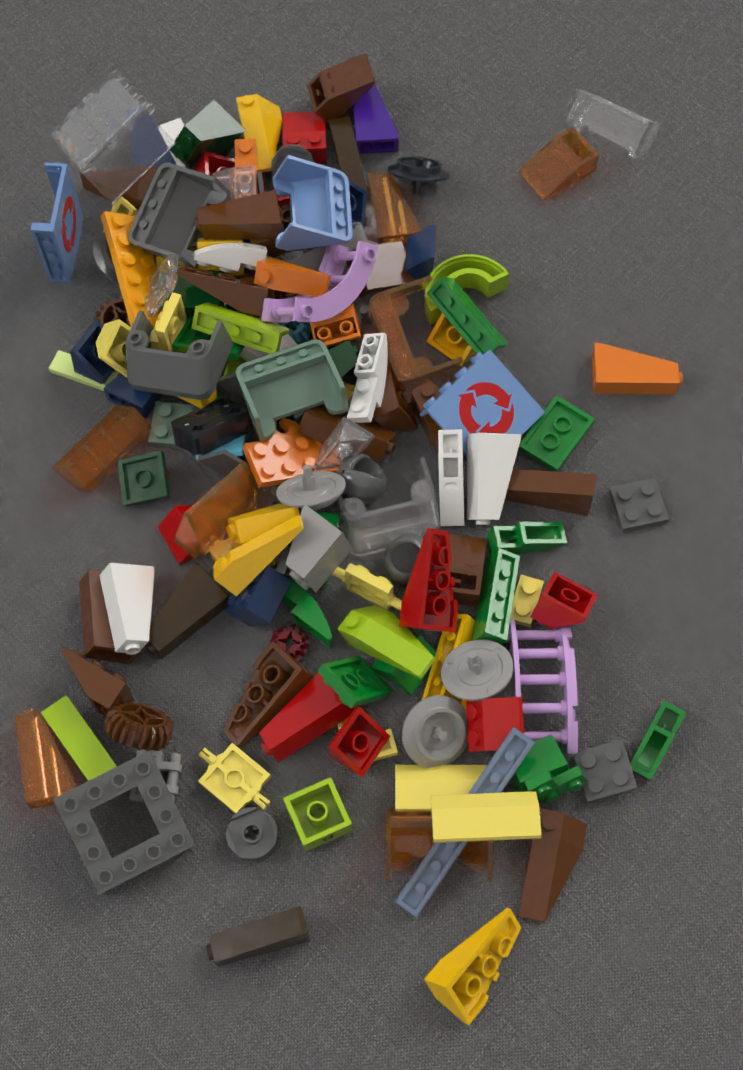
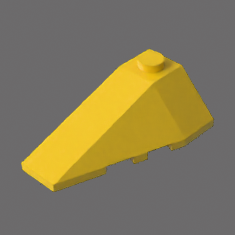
M258 94L236 97L240 124L245 129L243 137L244 139H256L258 172L272 171V159L277 152L280 131L283 127L280 107Z
M297 515L229 551L225 557L221 556L218 558L213 566L214 580L237 597L304 529L302 517Z
M510 908L503 910L444 956L424 979L434 997L467 1025H470L485 1006L489 998L486 993L492 980L497 981L500 975L497 972L503 957H508L521 930V926Z

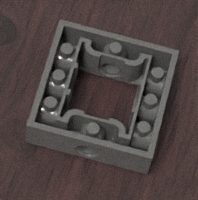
M150 751L53 799L99 895L195 846L192 836ZM137 786L160 834L111 858L109 847L103 841L97 828V822L91 816L89 810Z

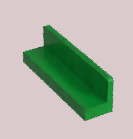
M441 277L426 293L476 354L478 352L484 354L488 350L495 353L499 348H505L508 345L453 278Z
M498 548L486 559L472 641L484 638L501 644L507 641L520 561L519 555Z

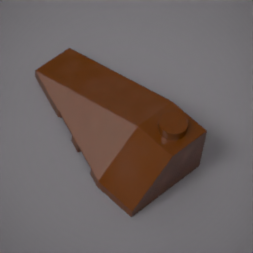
M183 266L177 270L179 277L236 310L255 318L262 317L264 298L271 297L272 289L254 284L255 277L244 276V278L235 279L236 277L230 273H220L217 276H213L212 271Z
M387 343L388 360L384 395L381 407H375L372 420L375 423L378 422L386 429L416 430L418 425L411 403L407 402L402 393L406 391V388L396 373L399 372L391 347Z
M274 641L257 659L253 667L256 670L250 682H246L243 688L246 691L240 703L235 705L223 730V733L238 748L260 732L314 677L300 662Z
M539 808L541 838L531 839L518 917L544 923L583 851L587 824L565 813Z

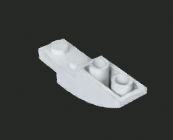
M222 243L194 251V260L197 261V264L205 267H210L211 265L219 266L220 270L232 273L233 270L239 271L241 263L248 269L256 270L257 261L271 257L266 256V246L250 243Z
M385 333L364 334L354 374L358 379L347 415L350 423L371 422L375 407H381L388 360L387 335Z
M462 429L438 430L441 526H465Z

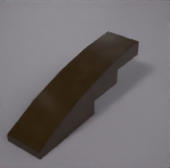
M350 117L328 120L339 170L348 177V180L367 192Z

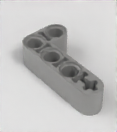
M361 222L352 223L353 236L348 243L336 245L349 248L348 251H352L357 247L358 241L368 243ZM326 246L286 251L279 255L278 258L291 264L318 271Z

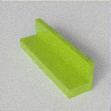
M208 302L195 306L191 329L212 335L217 322L222 321L234 343L268 354L278 352L282 336L289 334V328L270 322H262L261 319Z
M64 696L41 712L88 781L117 767L67 696Z

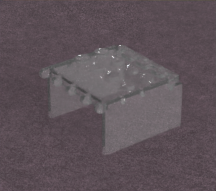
M118 69L111 72L91 93L84 97L81 103L71 109L68 115L55 127L56 130L51 135L52 139L79 171L85 174L84 176L112 204L176 144L151 117L155 110L152 103L146 104L147 98L144 95H139L135 99L134 97L138 94V89L135 86H130L127 90L125 89L130 81L126 77H122V73Z

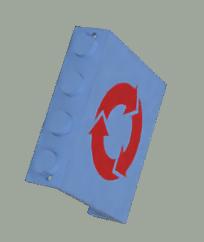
M58 162L45 163L44 166L55 196L51 223L32 222L31 233L49 281L71 283L84 216L68 165Z
M491 350L484 354L478 352L470 360L472 364L468 368L464 366L454 375L457 378L454 382L450 383L448 381L438 390L441 394L436 399L432 396L422 405L425 409L419 414L422 417L428 413L442 430L462 429L463 454L466 457L468 434L500 433L522 435L545 413Z

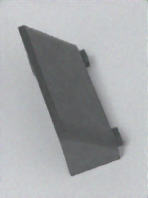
M164 163L157 169L128 234L129 241L133 245L179 267L197 269L198 264L194 260V252L189 250L197 233L194 218L198 217L197 208L225 202L228 200L231 192L214 176L172 163Z

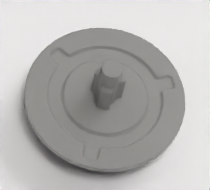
M305 465L302 467V474L287 479L278 487L276 496L282 504L298 507L299 511H302L305 505L314 511L325 508L335 502L337 497L344 492L346 482L337 473L329 471L312 472V466Z
M489 640L469 641L459 645L447 655L442 664L441 679L447 691L459 699L468 701L487 699L498 694L507 686L513 675V660L507 649L496 642Z
M441 695L425 698L410 710L404 721L402 742L405 751L414 762L423 767L430 768L452 763L462 754L468 743L466 710L453 698Z

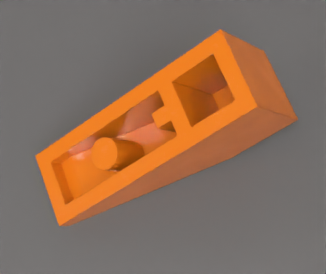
M271 257L257 261L254 284L273 290L318 297L328 292L330 275Z

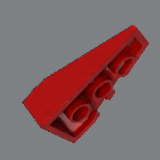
M427 528L402 600L399 626L455 633L458 603L453 598L452 586L455 585V579L450 574L449 564L452 562L449 531Z

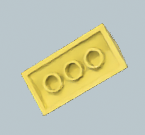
M395 765V812H431V795L468 794L487 765H440L430 768L421 765Z
M536 791L431 795L433 843L541 838L540 810Z

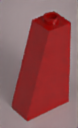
M318 672L259 732L264 740L260 745L268 757L273 755L279 763L347 719L353 709L341 702L339 695L333 688L325 684L323 677Z

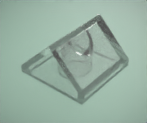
M343 417L321 445L314 468L321 470L341 467L347 459L359 455L374 439L373 433Z

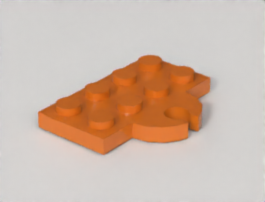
M282 418L279 423L285 433H280L276 429L275 434L271 438L245 443L242 448L259 488L280 485L287 479L302 474V467L305 465H311L312 472L329 471L337 473V470L342 465L334 445L299 434L300 425L287 418Z

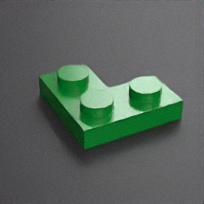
M577 765L555 777L547 770L525 781L529 792L536 791L538 800L543 804L555 802L560 798L559 795L567 791L574 792L580 789L588 779L583 770Z

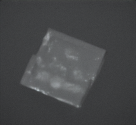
M256 165L233 167L213 173V176L231 192L227 201L257 194Z
M169 254L149 280L151 290L145 297L148 317H153L176 287L178 280L177 270L179 269L177 255Z

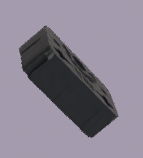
M229 399L216 400L203 409L194 410L171 422L175 445L195 455H204L240 436L250 433L252 429L248 408Z

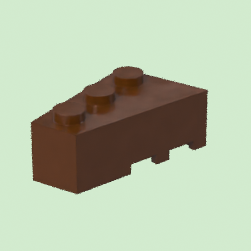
M428 378L411 391V405L429 438L431 446H433L438 456V430L442 429L428 413L422 417L419 415L425 409L422 405L432 396L436 399L441 394L438 391L439 388Z

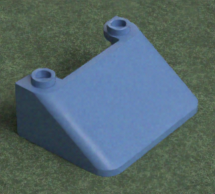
M287 155L273 176V186L279 196L290 197L291 223L284 232L279 233L276 237V248L292 251L348 243L353 236L348 177L340 170Z

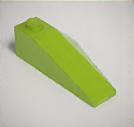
M376 605L351 610L337 628L348 645L422 679L436 660L407 627L399 626L400 620L394 613Z

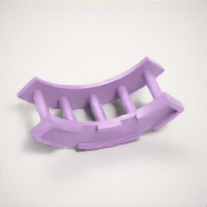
M358 241L356 251H348L349 248L340 245L326 246L318 272L330 275L328 292L318 297L297 294L284 299L264 298L261 321L270 323L291 321L317 322L339 314L350 306L364 289L374 267L378 245ZM353 260L347 274L342 275L346 261Z
M510 619L508 638L505 643L510 644L513 660L514 697H521V685L559 684L560 687H564V700H561L560 703H523V714L561 713V716H565V729H561V731L524 732V735L533 741L553 735L556 742L565 744L567 754H578V721H575V709H573V706H578L574 648H570L569 639H572L570 625L554 628V630H516L515 620ZM517 640H554L559 643V646L557 648L518 649ZM557 658L558 661H562L563 672H559V674L520 675L519 659Z

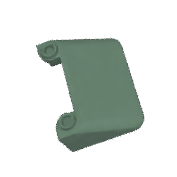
M311 340L243 363L236 369L237 380L260 441L269 439L275 434V420L324 404L328 412L333 415L349 411L345 385L326 345L320 340Z

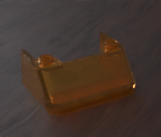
M431 275L377 293L372 296L368 304L377 332L387 335L388 362L394 377L400 382L424 380L456 369L463 362L462 357L433 367L431 361L426 357L413 358L398 317L404 315L409 308L406 295L426 289L432 280Z
M395 807L386 810L385 881H391V868L396 871L404 870L411 865L412 858L424 859L434 844L431 812H395ZM493 840L468 841L457 859H464V864L473 871L486 869L487 882H493Z

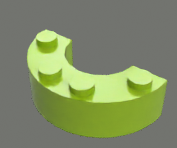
M458 255L443 261L431 272L425 287V314L429 324L436 323L442 312L426 293L441 277L453 278L462 289H476L483 292L489 298L508 288L509 273L498 262L481 255Z

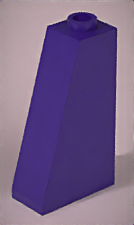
M374 84L357 103L353 104L355 139L359 154L399 152L398 133Z

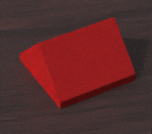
M200 505L175 506L157 526L179 566L211 550L212 544L219 539Z
M356 706L328 746L329 756L363 778L390 738V735L360 706Z

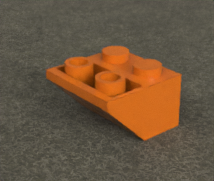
M353 302L345 310L331 318L310 322L314 340L324 342L326 347L361 338V328Z

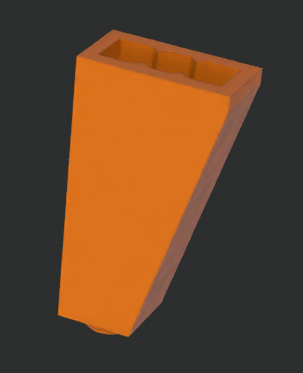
M594 343L592 351L593 394L676 395L678 387L682 386L683 373L679 372L678 363L602 343Z

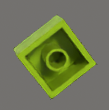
M331 777L283 798L285 807L305 852L353 831L352 823Z

